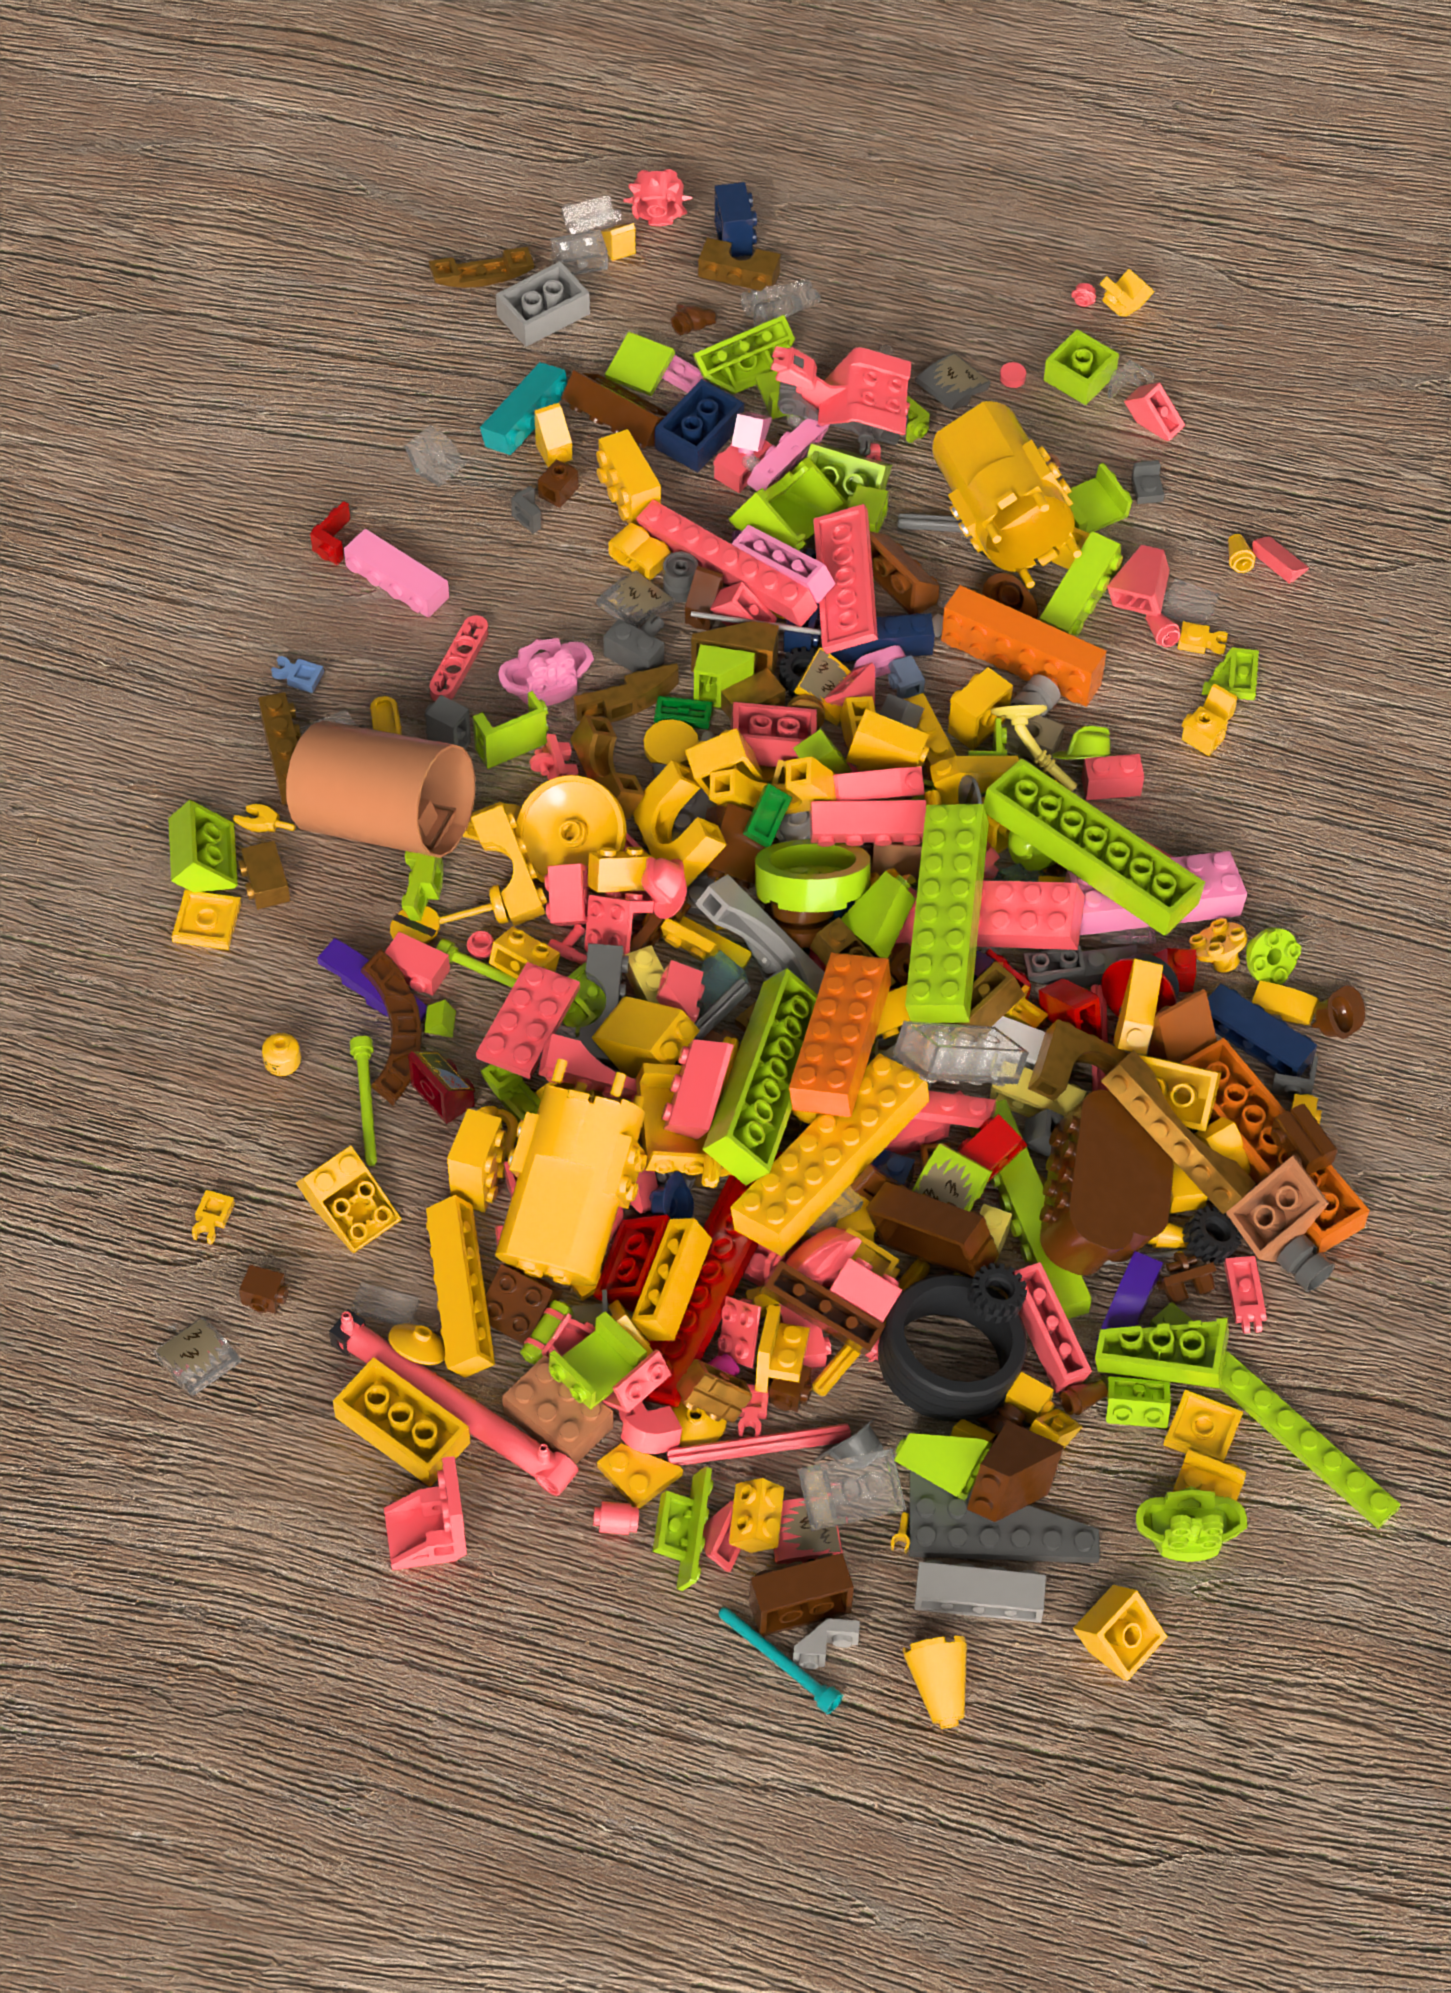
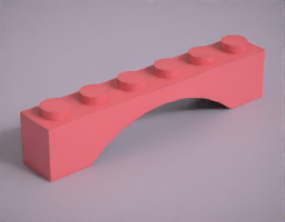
M553 1033L545 1041L538 1075L544 1076L547 1081L555 1083L551 1081L557 1059H563L568 1063L562 1083L574 1084L576 1088L577 1082L587 1084L586 1091L603 1092L605 1097L612 1099L622 1097L631 1100V1103H633L634 1097L637 1095L636 1079L626 1076L621 1096H612L610 1092L616 1072L597 1060L581 1041Z

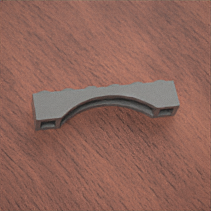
M728 874L707 887L695 904L715 925L726 928L746 939L766 955L779 972L786 968L789 969L818 995L825 972Z

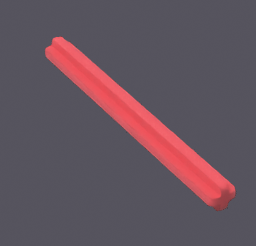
M845 1423L670 1448L667 1450V1458L669 1463L682 1466L837 1444L851 1437L849 1425Z

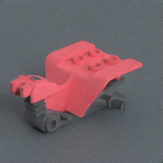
M775 347L772 352L774 360L771 364V370L778 372L776 375V380L780 381L778 407L783 414H794L803 417L805 420H816L822 427L830 424L855 432L860 442L859 453L861 455L863 452L864 455L870 454V447L874 438L878 441L895 445L900 439V434L905 435L910 403L907 402L908 380L911 373L910 361L866 348H855L823 381L816 376L817 366L814 359L793 347L788 349Z

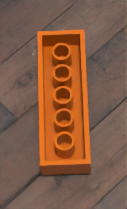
M959 585L944 607L941 641L950 647L958 648L969 653L974 658L991 663L997 668L1013 673L1025 681H1029L1034 675L1045 676L1056 684L1061 696L1085 707L1089 705L1102 685L1107 653L1102 648Z
M831 952L789 1085L792 1109L794 1111L852 1117L891 986L889 959Z

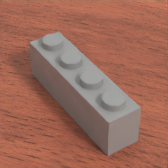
M937 1560L919 1562L914 1610L1041 1623L1044 1611L1046 1575L1038 1574V1572L1033 1570L1013 1572L1007 1571L1002 1567H990L989 1569L975 1568L974 1565L967 1563L956 1566L946 1565Z

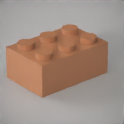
M546 1355L502 1395L503 1413L540 1444H546L553 1453L560 1452L566 1455L575 1464L613 1429V1411L603 1402H600L591 1410L583 1402H577L572 1397L570 1389L562 1382H557L549 1372V1358Z

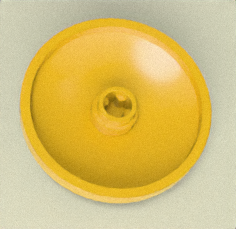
M561 776L540 785L524 802L516 822L518 827L515 829L516 838L522 837L528 851L523 854L526 864L532 862L538 877L537 879L545 883V875L548 874V866L580 863L588 866L589 852H599L600 848H614L616 851H623L626 843V819L617 798L602 784L582 776Z

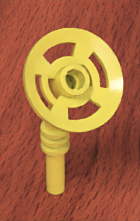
M1018 705L991 709L992 714L1011 720V725L1014 726L1016 733L1033 756L1034 763H1039L1038 766L1040 768L1044 767V772L1048 771L1071 792L1078 786L1055 763L1056 760L1054 758L1051 759L1052 756L1050 754L1046 755V750H1041L1025 726L1028 725L1029 718L1042 714L1047 710V706Z

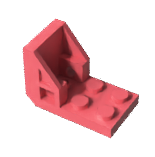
M455 1456L442 1458L443 1470H437L438 1487L419 1489L384 1508L392 1570L454 1562L467 1555Z

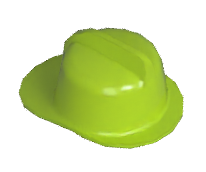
M1091 725L1083 726L1073 734L1068 750L1051 754L1053 758L1058 759L1116 756L1111 754L1109 729Z

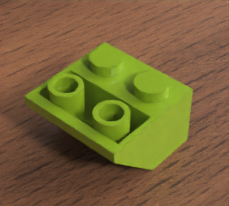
M700 644L694 668V700L713 702V707L721 708V691L754 675L755 653Z

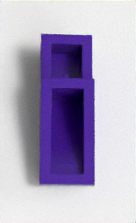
M1134 1251L1101 1329L1138 1326L1147 1307L1149 1297L1161 1274L1163 1262Z

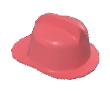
M649 857L646 860V870L641 879L642 887L651 896V901H654L653 910L655 915L660 919H668L680 910L685 901L687 886L684 865L679 859L668 860L665 858L655 859Z

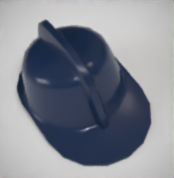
M674 1171L670 1174L665 1185H661L651 1192L649 1199L652 1215L667 1214L671 1219L692 1218L694 1212L693 1196L680 1171Z

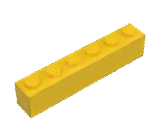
M453 1195L426 1208V1227L430 1236V1255L434 1266L433 1279L438 1295L437 1308L440 1312L442 1325L440 1332L445 1347L444 1361L447 1369L467 1378L495 1365L473 1205Z

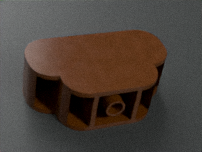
M1096 1090L1089 1093L1056 1124L1050 1135L1049 1145H1051V1153L1046 1163L1048 1176L1043 1187L1045 1199L1044 1206L1039 1215V1219L1042 1221L1040 1242L1046 1256L1056 1266L1083 1276L1094 1274L1107 1260L1112 1262L1130 1260L1134 1251L1138 1252L1151 1239L1157 1237L1165 1230L1169 1219L1174 1172L1173 1159L1148 1132H1145L1142 1125L1110 1091Z

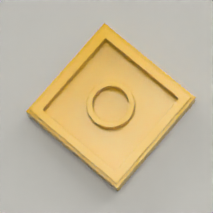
M184 890L171 936L172 942L229 950L241 907V897Z
M1185 1389L1163 1445L1185 1454L1187 1450L1204 1452L1212 1459L1224 1463L1243 1411Z

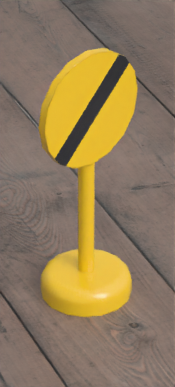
M496 884L489 888L491 903L439 917L435 910L426 906L421 921H412L406 912L401 910L394 916L390 924V934L394 939L397 933L401 932L427 944L436 937L440 930V924L493 910L495 918L500 924L509 923V917L500 894L502 892L499 884Z

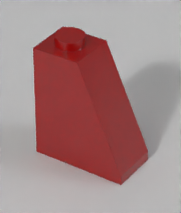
M1064 978L1038 990L1040 1009L1049 1014L1047 1019L1052 1024L1059 1019L1071 1023L1075 1028L1087 1034H1093L1099 1037L1100 1040L1102 1039L1100 1001L1097 994Z

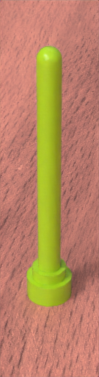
M441 939L436 947L437 950L449 955V963L451 964L456 962L513 988L517 980L495 967L459 952V949L455 947V943L447 939Z
M356 1036L349 1042L350 1054L357 1060L365 1162L368 1166H374L377 1163L369 1071V1059L374 1052L373 1039L368 1036Z

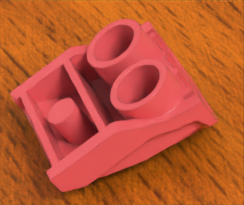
M829 1226L804 1242L791 1254L785 1263L826 1288L835 1282L839 1275V1270L844 1267L849 1258H852L862 1240L848 1232Z

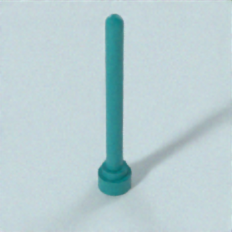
M723 1607L719 1610L718 1615L725 1623L813 1694L817 1707L825 1714L829 1715L838 1707L843 1699V1694L834 1686H822L729 1608Z

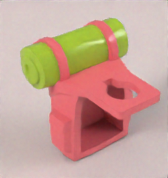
M553 1300L550 1306L544 1310V1315L532 1334L524 1341L520 1354L525 1361L533 1365L544 1355L549 1358L550 1352L553 1350L560 1356H563L593 1333L595 1327L589 1322L582 1324L572 1318L574 1312L570 1306L564 1302Z

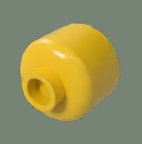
M275 1033L265 1039L262 1045V1058L265 1068L276 1076H286L295 1072L301 1063V1052L297 1039L287 1033Z

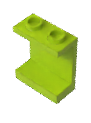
M1104 463L1099 464L1095 478L1070 488L1072 492L1068 495L1073 502L1070 509L1074 515V527L1087 533H1091V531L1096 532L1127 518L1133 502L1131 495L1122 488L1114 472L1110 471Z
M533 691L528 692L529 713L493 728L483 712L473 716L475 750L487 769L547 743L546 732L549 731L546 715H548V709L542 699L538 700Z
M604 1311L596 1318L595 1331L563 1356H560L555 1350L550 1352L549 1372L557 1382H562L570 1389L572 1397L577 1402H583L591 1410L614 1392L612 1387L647 1357V1351Z

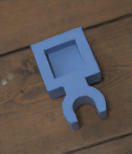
M278 656L277 662L278 666L284 668L277 669L272 667L271 669L272 677L282 680L287 678L288 686L310 693L314 692L324 674V669L321 665L299 658L295 664H292L288 658Z

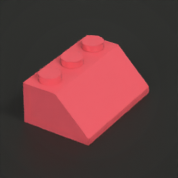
M694 1039L687 1047H682L678 1063L682 1064L680 1074L674 1075L670 1086V1091L674 1092L671 1103H666L662 1114V1120L666 1121L664 1130L696 1140L709 1131L734 1045Z

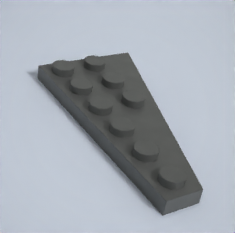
M910 1470L909 1557L1099 1563L1098 1528L1029 1505L997 1522H993L967 1510L972 1490L967 1499L962 1500Z

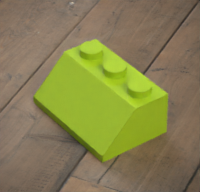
M818 442L810 444L807 455L846 502L849 495H854L857 485L882 490L886 489L892 468L891 464Z
M192 800L187 801L168 818L171 881L192 892L236 888L238 886L234 823Z

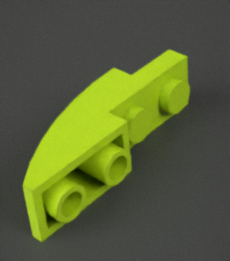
M405 851V862L409 865L411 871L409 873L407 892L402 897V908L410 920L421 921L428 900H439L443 884V858Z

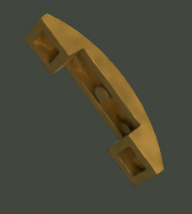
M528 247L503 250L502 258L456 264L454 257L430 260L428 263L435 283L457 288H474L498 284L519 277L534 269V262Z

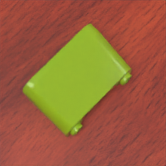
M806 457L792 472L789 471L777 483L766 490L761 488L728 520L735 528L741 531L747 525H750L800 551L806 545L804 541L814 535L813 519L845 510L847 502L812 460Z

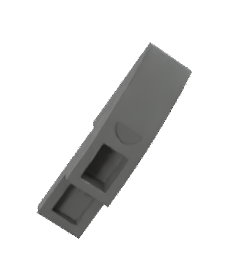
M1137 945L1082 952L1081 946H1078V950L1051 949L1023 953L1029 981L1049 985L1064 978L1080 987H1091L1094 984L1101 985L1103 974L1112 963L1138 954Z

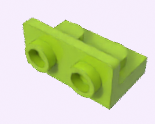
M1108 1376L1107 1423L1155 1428L1168 1427L1171 1406L1170 1382Z

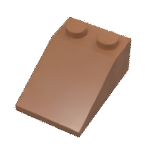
M1291 1156L1246 1194L1243 1199L1230 1208L1226 1214L1258 1259L1274 1262L1291 1241L1308 1230L1329 1202L1295 1156Z

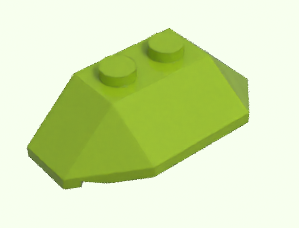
M782 315L693 354V357L703 379L735 395L757 385V375L774 371L771 370V364L774 360L772 352L775 347L788 349L792 346L795 338L785 315Z

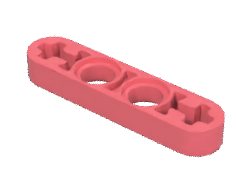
M474 615L464 621L430 681V696L433 701H436L440 695L450 700L454 698L488 637V622L484 617ZM475 629H476V631H475L474 634H473V636H474V638H473V637H472V630H475ZM462 645H468L472 648L468 653H461L457 649ZM452 665L461 668L457 673H449L446 669ZM445 681H447V689H443L441 692H438L437 690H441L445 685Z

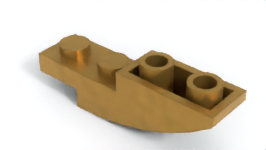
M677 663L662 665L645 671H636L624 675V685L611 686L607 689L585 692L574 696L576 720L581 721L584 715L597 717L604 715L612 723L651 707L657 703L658 696L668 695L678 685L679 667Z

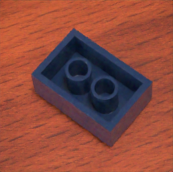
M701 379L655 427V449L698 473L734 435L737 415L744 412V402Z

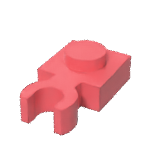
M747 1384L752 1392V1399L745 1408H742V1413L739 1415V1417L743 1418L738 1423V1435L743 1437L744 1429L751 1426L755 1429V1436H761L762 1425L759 1419H766L769 1387L767 1393L755 1391V1385Z

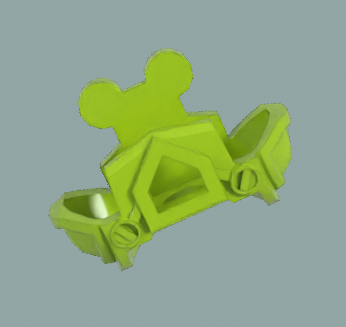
M1192 1486L1176 1492H1167L1165 1497H1154L1140 1504L1135 1518L1137 1530L1141 1535L1154 1543L1161 1556L1185 1562L1203 1561L1217 1556L1223 1542L1233 1539L1247 1529V1515L1239 1502L1229 1497L1215 1496V1492L1201 1491Z

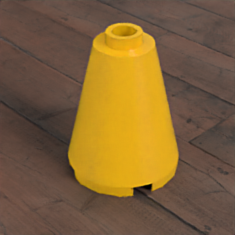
M954 1636L955 1642L948 1643L945 1641V1637H937L910 1644V1649L903 1648V1656L933 1724H939L940 1729L959 1726L958 1720L965 1717L967 1643L964 1636Z

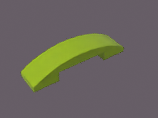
M492 1064L481 1070L482 1076L504 1107L516 1117L518 1123L524 1120L526 1112L537 1114L541 1100L525 1084L522 1076Z

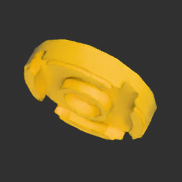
M674 719L662 720L653 724L646 731L643 740L644 753L651 763L668 765L673 760L687 766L689 761L685 750L699 742L698 735L690 725L683 721Z

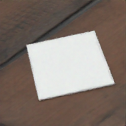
M937 613L932 618L935 636L938 638L942 634L943 616Z

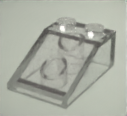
M892 1448L797 1469L811 1531L906 1510Z

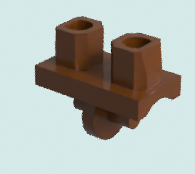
M1182 1251L1174 1252V1262L1166 1264V1268L1169 1273L1177 1270L1178 1274L1165 1277L1162 1281L1157 1282L1158 1290H1165L1170 1303L1173 1302L1174 1304L1189 1298L1184 1284L1193 1281L1197 1296L1210 1293L1215 1290L1212 1274L1217 1270L1214 1262L1190 1269L1189 1266L1197 1264L1196 1256L1186 1258Z

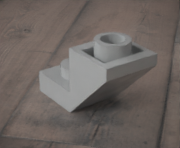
M825 1620L794 1646L793 1662L801 1668L808 1670L825 1667L826 1643L840 1648L858 1645L860 1621Z

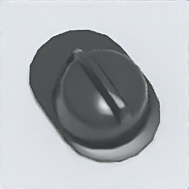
M873 1418L855 1435L814 1459V1462L830 1455L848 1469L858 1470L869 1466L884 1450L870 1426L875 1419Z

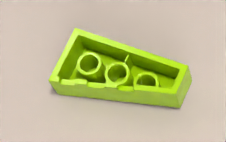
M1091 531L1081 548L1082 555L1079 558H1075L1039 618L1041 622L1073 636L1080 634L1085 620L1093 612L1096 604L1108 589L1107 585L1122 569L1123 556L1121 555V544Z
M1218 1318L1217 1321L1201 1322V1320L1188 1321L1189 1324L1179 1325L1163 1323L1157 1324V1327L1147 1328L1131 1326L1100 1329L1095 1355L1097 1370L1103 1373L1220 1389L1229 1338L1228 1318Z

